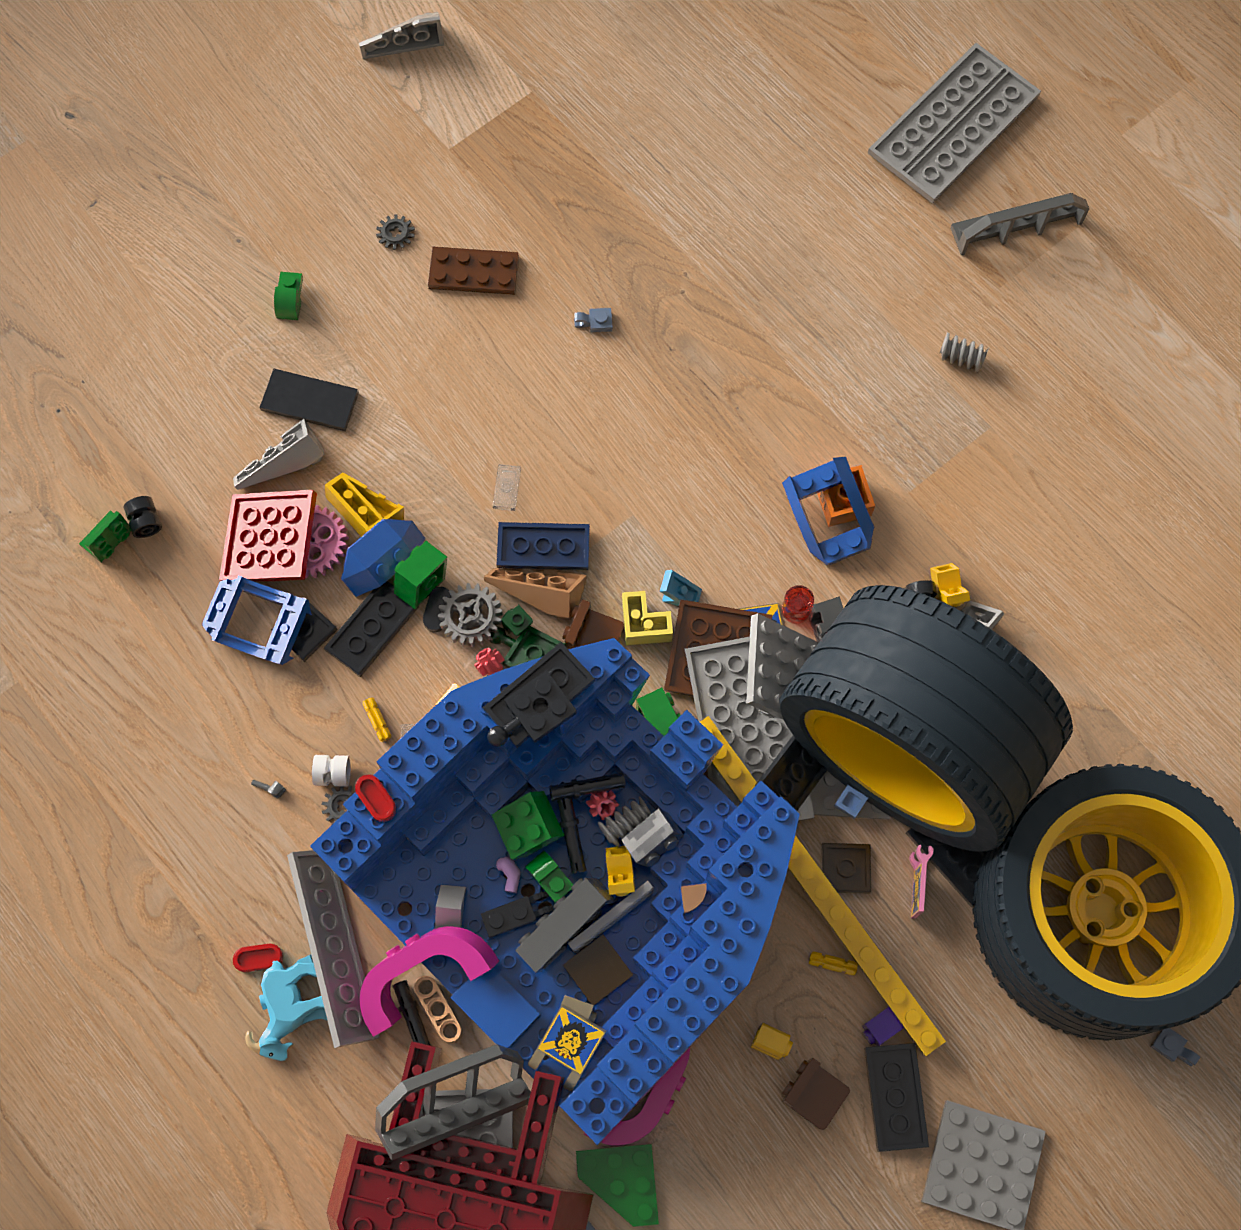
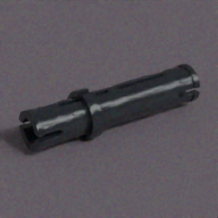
M623 772L586 780L577 781V779H572L568 783L550 785V797L552 801L571 797L578 799L586 794L625 788V778Z
M571 797L557 800L561 816V822L559 823L565 835L571 874H575L577 871L579 873L587 871L577 826L579 819L575 816L573 798Z
M404 980L392 985L400 1005L398 1007L399 1012L403 1013L413 1042L430 1045L416 1007L418 1006L417 1000L413 999L408 981Z

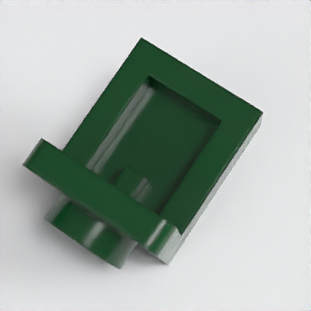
M519 604L514 609L508 610L501 619L505 631L508 634L512 632L515 636H519L533 624V619Z

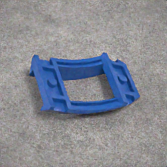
M846 456L833 458V461L794 477L789 476L782 482L795 519L811 554L828 566L871 549L872 535L875 527ZM843 484L860 527L818 543L801 500Z
M238 575L236 579H226L219 582L202 626L211 635V640L283 665L294 659L289 654L306 613L312 614L308 599L294 596ZM242 591L282 606L266 647L225 633Z

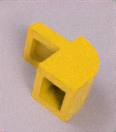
M950 563L930 568L932 581L936 585L937 600L952 607L961 606L964 602L970 601L969 591L961 585L960 570L957 566Z
M625 846L606 848L609 895L626 896L630 892H635L631 854Z

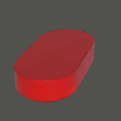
M363 775L355 784V791L370 814L379 822L391 820L396 814V804L379 779L373 775Z
M275 944L242 947L233 956L234 967L244 973L267 970L272 967L273 961H279L280 963L283 961V952Z

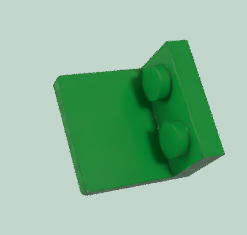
M110 510L79 545L102 563L104 559L109 558L113 554L114 549L120 542L125 541L129 537L131 532L130 526L121 513L118 511L113 513Z

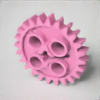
M319 505L315 506L311 541L314 542H310L305 578H308L309 573L314 578H317L319 571L325 576V569L329 568L331 571H334L332 564H341L338 560L339 556L346 557L342 549L349 547L343 542L349 539V536L345 534L348 529L345 525H342L343 520L340 517L337 518L338 515L334 511L330 513L327 507L321 510ZM331 532L327 539H323L325 533ZM321 552L320 557L313 560L314 554Z

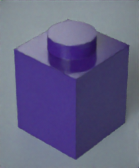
M888 1007L862 1025L865 1030L862 1033L871 1045L874 1043L876 1046H880L904 1027L891 1008Z

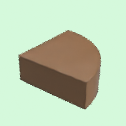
M706 883L681 886L684 913L695 910L702 903L706 895Z

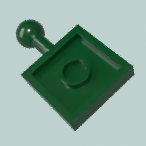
M496 626L498 633L491 631L492 639L489 640L493 644L503 643L511 648L502 662L507 668L541 658L561 642L531 626L523 631L517 640L507 636L502 627Z

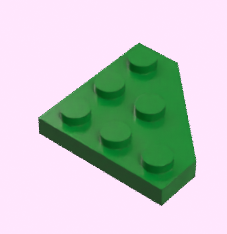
M652 1144L576 1151L578 1178L633 1227L659 1224Z

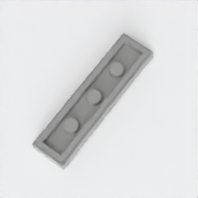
M649 881L645 882L635 892L631 893L570 941L568 945L571 950L577 954L652 895L654 890Z

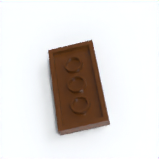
M433 246L428 288L515 295L519 253Z

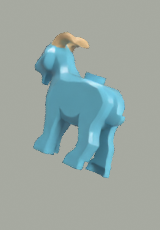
M311 954L299 959L293 966L285 969L279 961H273L272 967L264 973L261 983L263 995H260L259 999L262 1009L268 1010L270 1022L259 1042L256 1043L254 1041L251 1031H247L245 1040L247 1046L252 1051L265 1058L285 1061L288 1058L287 1050L293 1043L283 1044L280 1039L307 1022L317 1019L327 1020L322 996L302 1001L300 990L297 986V982L303 976L317 977Z

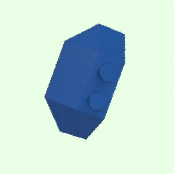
M382 519L347 548L341 580L355 597L380 587L395 574L394 570L397 564L409 558L410 553L417 545L421 546L425 537L411 520Z

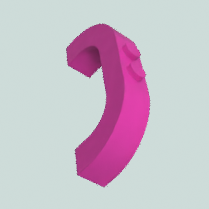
M453 926L434 929L421 937L417 933L405 941L406 946L400 948L399 945H396L386 952L387 957L367 974L360 991L362 1017L372 1036L374 1037L388 1029L402 1018L391 997V983L395 977L431 956L446 955L455 959L462 966L470 981L491 970L499 962L494 951L477 934L467 929Z
M690 1048L655 1084L641 1112L630 1120L620 1121L600 1143L611 1146L634 1143L644 1138L655 1128L663 1113L669 1114L675 1102L671 1097L675 1090L680 1092L686 1080L682 1075L689 1060Z

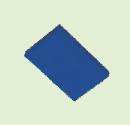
M494 968L472 981L468 979L450 997L495 1044L510 1048L540 1016Z

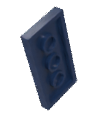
M498 522L497 568L589 570L590 524Z

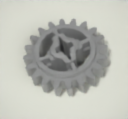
M467 583L466 590H463L458 585V593L450 590L451 598L443 597L446 605H439V609L443 613L439 614L438 618L440 621H443L440 623L441 629H446L444 632L445 636L449 637L452 635L453 643L460 639L462 646L469 641L471 647H474L475 640H478L483 645V637L491 640L490 632L498 633L495 625L502 624L499 616H502L503 612L502 609H498L501 606L500 600L495 601V593L489 595L488 587L481 591L478 583L474 589L471 588L470 583ZM483 604L489 609L487 619L481 614ZM454 611L460 616L458 626L452 620Z

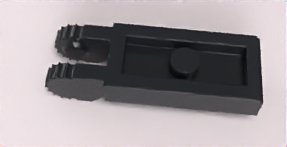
M543 891L529 898L526 896L481 913L488 937H495L535 922L537 918L552 913L554 911L553 906H545L533 912L531 906L533 903L545 900L549 895Z

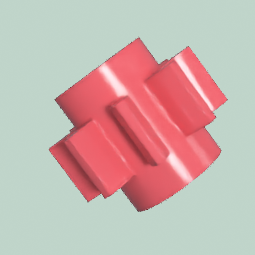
M486 648L477 654L476 660L478 662L474 666L482 676L486 674L489 676L503 669L501 662L505 659L497 649L492 651L490 648Z
M612 790L608 793L606 791L593 793L590 800L586 801L587 805L591 808L589 812L593 817L599 815L602 820L610 815L614 816L615 807L619 806L615 800L616 795Z

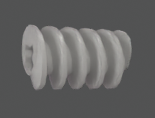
M948 332L940 350L942 361H945L950 356L951 364L958 359V366L961 367L967 362V369L975 365V372H979L982 368L988 349L984 352L983 344H980L975 349L974 341L967 346L966 338L958 343L957 335L950 340V333Z
M640 796V805L635 801L630 802L632 810L623 806V815L615 811V820L610 817L605 818L606 826L598 822L602 833L609 843L619 847L618 838L621 837L623 839L628 832L630 833L651 815Z

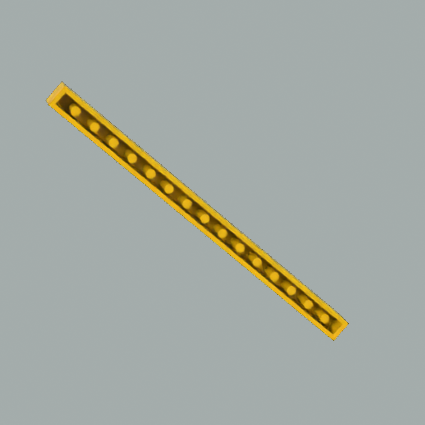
M707 716L700 723L723 744L713 759L712 764L742 803L743 798L755 787L757 782L710 717ZM795 835L788 865L789 870L881 997L891 1008L925 1056L929 1055L946 1042Z

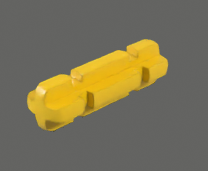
M371 697L364 700L363 706L366 712H368L367 714L374 730L377 731L376 734L381 742L389 740L392 735L388 727L386 728L387 725L379 708H377L378 705L375 699Z
M815 951L810 954L809 964L819 967L821 965L824 969L840 973L844 971L845 974L852 976L856 974L858 968L857 962L850 960L846 962L843 958L827 954L822 956V953Z

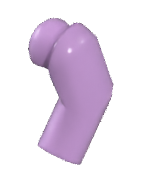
M509 857L498 859L496 867L498 870L503 871L507 877L505 891L517 893L521 874L519 868Z

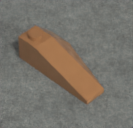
M493 568L484 576L485 582L560 619L570 618L576 605L579 606L587 580V575L567 571H557V575H546L544 570L523 574L521 569Z

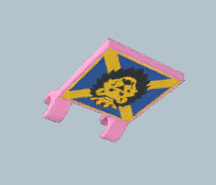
M921 845L916 848V856L919 862L914 859L915 852H912L909 857L914 869L911 918L916 919L924 912L927 862L933 854L932 846L928 847L929 853L927 855L921 853Z

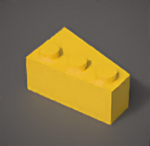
M343 472L325 484L326 499L361 537L382 519L404 520V506L394 504L387 500L386 496L381 493L378 495L368 489L365 484Z

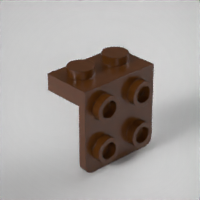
M582 599L580 605L574 607L571 618L574 620L571 627L566 626L562 639L565 640L567 649L612 638L619 641L624 629V623L591 610V602Z
M814 1058L809 1059L808 1062L803 1060L796 1071L799 1076L794 1083L789 1081L782 1094L785 1097L782 1102L818 1129L825 1130L849 1095L850 1089L820 1067L821 1063Z

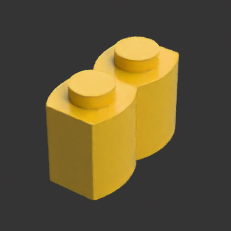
M762 1022L751 1048L779 1060L782 1057L788 1056L793 1042L790 1041L791 1035Z

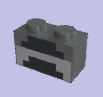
M658 808L621 841L637 864L648 867L656 864L660 860V856L667 850L675 848L679 840L684 837V834L670 814Z

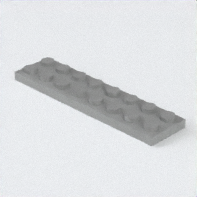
M314 850L292 852L287 857L334 1048L376 1040L380 1038L379 1034L374 1037L372 1036L361 1013L360 991L365 977L340 878Z

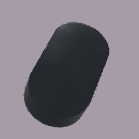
M436 587L429 594L423 615V623L430 632L442 630L440 623L443 621L439 620L438 615L443 612L440 611L439 605H446L443 597L451 598L450 590L445 587Z

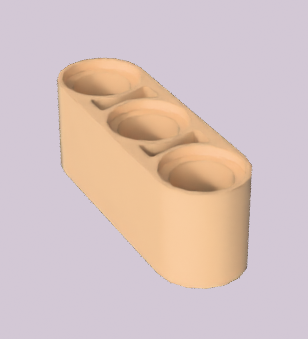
M430 976L419 977L414 985L415 993L439 1036L449 1044L459 1042L463 1036L462 1026L438 983ZM431 982L433 984L432 992L427 995L422 994L420 991L422 984ZM438 1003L444 1004V1014L434 1016L432 1012L433 1007ZM449 1025L457 1027V1034L454 1038H446L444 1034L446 1027Z

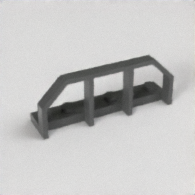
M1068 193L956 222L951 225L950 229L960 254L965 255L969 243L998 236L1001 245H1004L1011 232L1035 227L1039 236L1042 235L1047 223L1073 216L1077 224L1081 225L1090 208L1086 199L1073 193Z
M496 1044L402 1081L376 1107L375 1131L390 1159H397L528 1105L531 1091L522 1078L524 1060L518 1051ZM499 1058L512 1062L510 1076L513 1081L476 1095L479 1066ZM467 1071L465 1095L468 1099L434 1112L436 1084ZM425 1088L423 1112L426 1116L386 1131L387 1116L410 1093Z

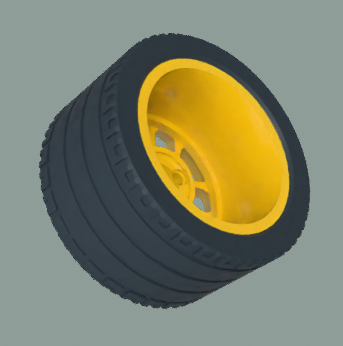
M888 585L867 586L853 594L827 633L812 651L810 657L785 689L779 701L783 720L796 740L812 757L817 759L821 766L827 768V771L845 786L849 785L868 797V803L915 831L942 843L969 851H989L996 849L1002 844L1073 733L1072 718L1063 697L1047 676L1015 646L981 622L942 601L913 590Z
M1106 764L1100 767L1093 766L1088 770L1082 769L1076 773L1066 775L1063 780L1055 781L1027 803L1002 844L996 849L986 851L987 854L982 858L979 870L977 871L976 877L979 879L974 883L973 901H976V904L972 908L975 920L973 924L974 928H977L976 939L979 940L981 954L984 953L986 957L984 961L986 965H989L992 971L991 974L994 978L997 977L999 986L1005 989L1009 998H1014L1017 1001V1005L1025 1009L1030 1016H1036L1039 1018V1022L1051 1026L1052 1029H1061L1065 1034H1071L1079 1038L1088 1037L1090 1040L1109 1041L1113 1039L1135 1038L1188 1023L1200 1018V1015L1209 1013L1212 1009L1222 1004L1223 999L1230 997L1233 990L1241 984V829L1239 826H1235L1231 816L1228 817L1223 812L1224 808L1221 805L1217 806L1214 803V799L1204 795L1201 789L1192 787L1188 781L1183 782L1179 780L1176 775H1167L1166 771H1155L1151 767L1139 768V765L1134 764L1131 766H1125L1124 764L1112 766V764ZM1103 834L1105 836L1107 851L1104 868L1093 870L1086 861L1081 849V838L1083 835ZM1118 837L1140 846L1157 863L1142 871L1133 879L1127 874L1118 871ZM1066 841L1068 854L1080 877L1075 883L1043 871L1044 862L1049 851ZM1158 873L1167 874L1174 886L1175 896L1165 902H1146L1145 896L1139 887L1141 883L1152 875ZM1041 881L1068 895L1067 905L1043 907ZM1086 882H1090L1095 886V893L1087 890ZM1125 905L1131 909L1132 917L1124 913ZM1173 908H1179L1180 925L1178 936L1172 951H1169L1143 926L1147 913L1164 912ZM1068 915L1074 929L1058 942L1046 917ZM1088 924L1095 927V936H1091L1087 932ZM1134 938L1153 951L1163 962L1161 967L1148 977L1139 973L1130 959L1127 942ZM1076 939L1081 943L1090 944L1085 967L1078 964L1064 950ZM1103 947H1112L1121 972L1130 985L1111 982L1093 974Z

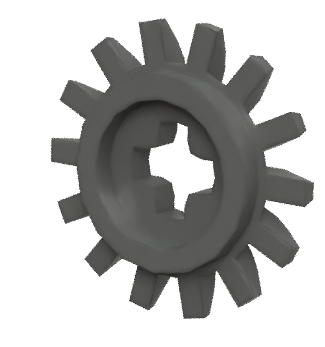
M394 214V219L387 216L388 221L386 223L383 220L380 221L383 227L377 226L376 230L381 233L376 234V237L382 238L379 240L380 244L387 242L385 248L393 244V250H396L398 243L401 248H404L403 241L408 244L411 243L407 238L414 237V234L409 232L415 229L414 226L408 227L412 223L410 220L406 223L404 222L405 216L398 219V214ZM395 228H398L401 234H397L396 237H393L390 231H394Z
M349 785L347 791L344 790V786H340V791H336L333 787L331 788L334 793L332 796L327 793L324 795L329 800L328 802L322 801L321 805L327 806V809L323 810L322 814H330L326 819L328 822L333 818L336 821L345 813L344 810L340 812L337 810L339 808L338 802L340 800L345 802L354 794L351 792L353 786Z

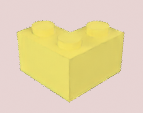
M645 591L622 593L626 645L672 642L671 611L647 613Z

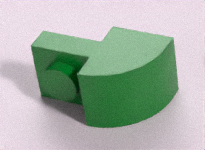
M280 271L278 287H275L274 311L277 319L298 321L301 307L302 273Z
M544 850L524 866L555 903L572 891L571 887L573 884Z

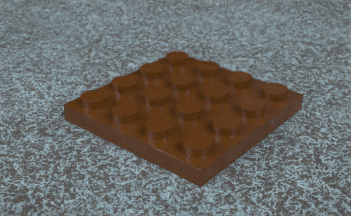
M680 599L664 691L693 696L685 649L750 637L751 616L758 612ZM758 613L772 620V615Z

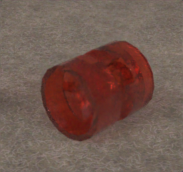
M796 585L786 592L782 604V614L788 622L800 624L809 618L812 606L814 605L812 591L805 586Z

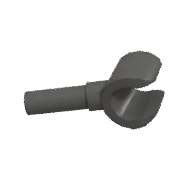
M256 780L251 782V785L264 789L275 798H280L286 791L277 781L271 787Z

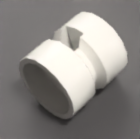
M329 755L314 756L312 765V782L314 786H328L330 783L334 786H349L351 775L350 756L335 755L333 759Z

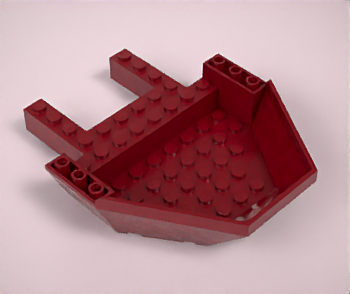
M411 1041L401 1082L437 1068L442 1048ZM540 1071L535 1072L518 1149L455 1134L391 1160L383 1144L346 1134L326 1212L330 1229L586 1230L594 1194L541 1183L565 1077ZM425 1088L410 1093L394 1109L389 1130L425 1116L423 1112Z

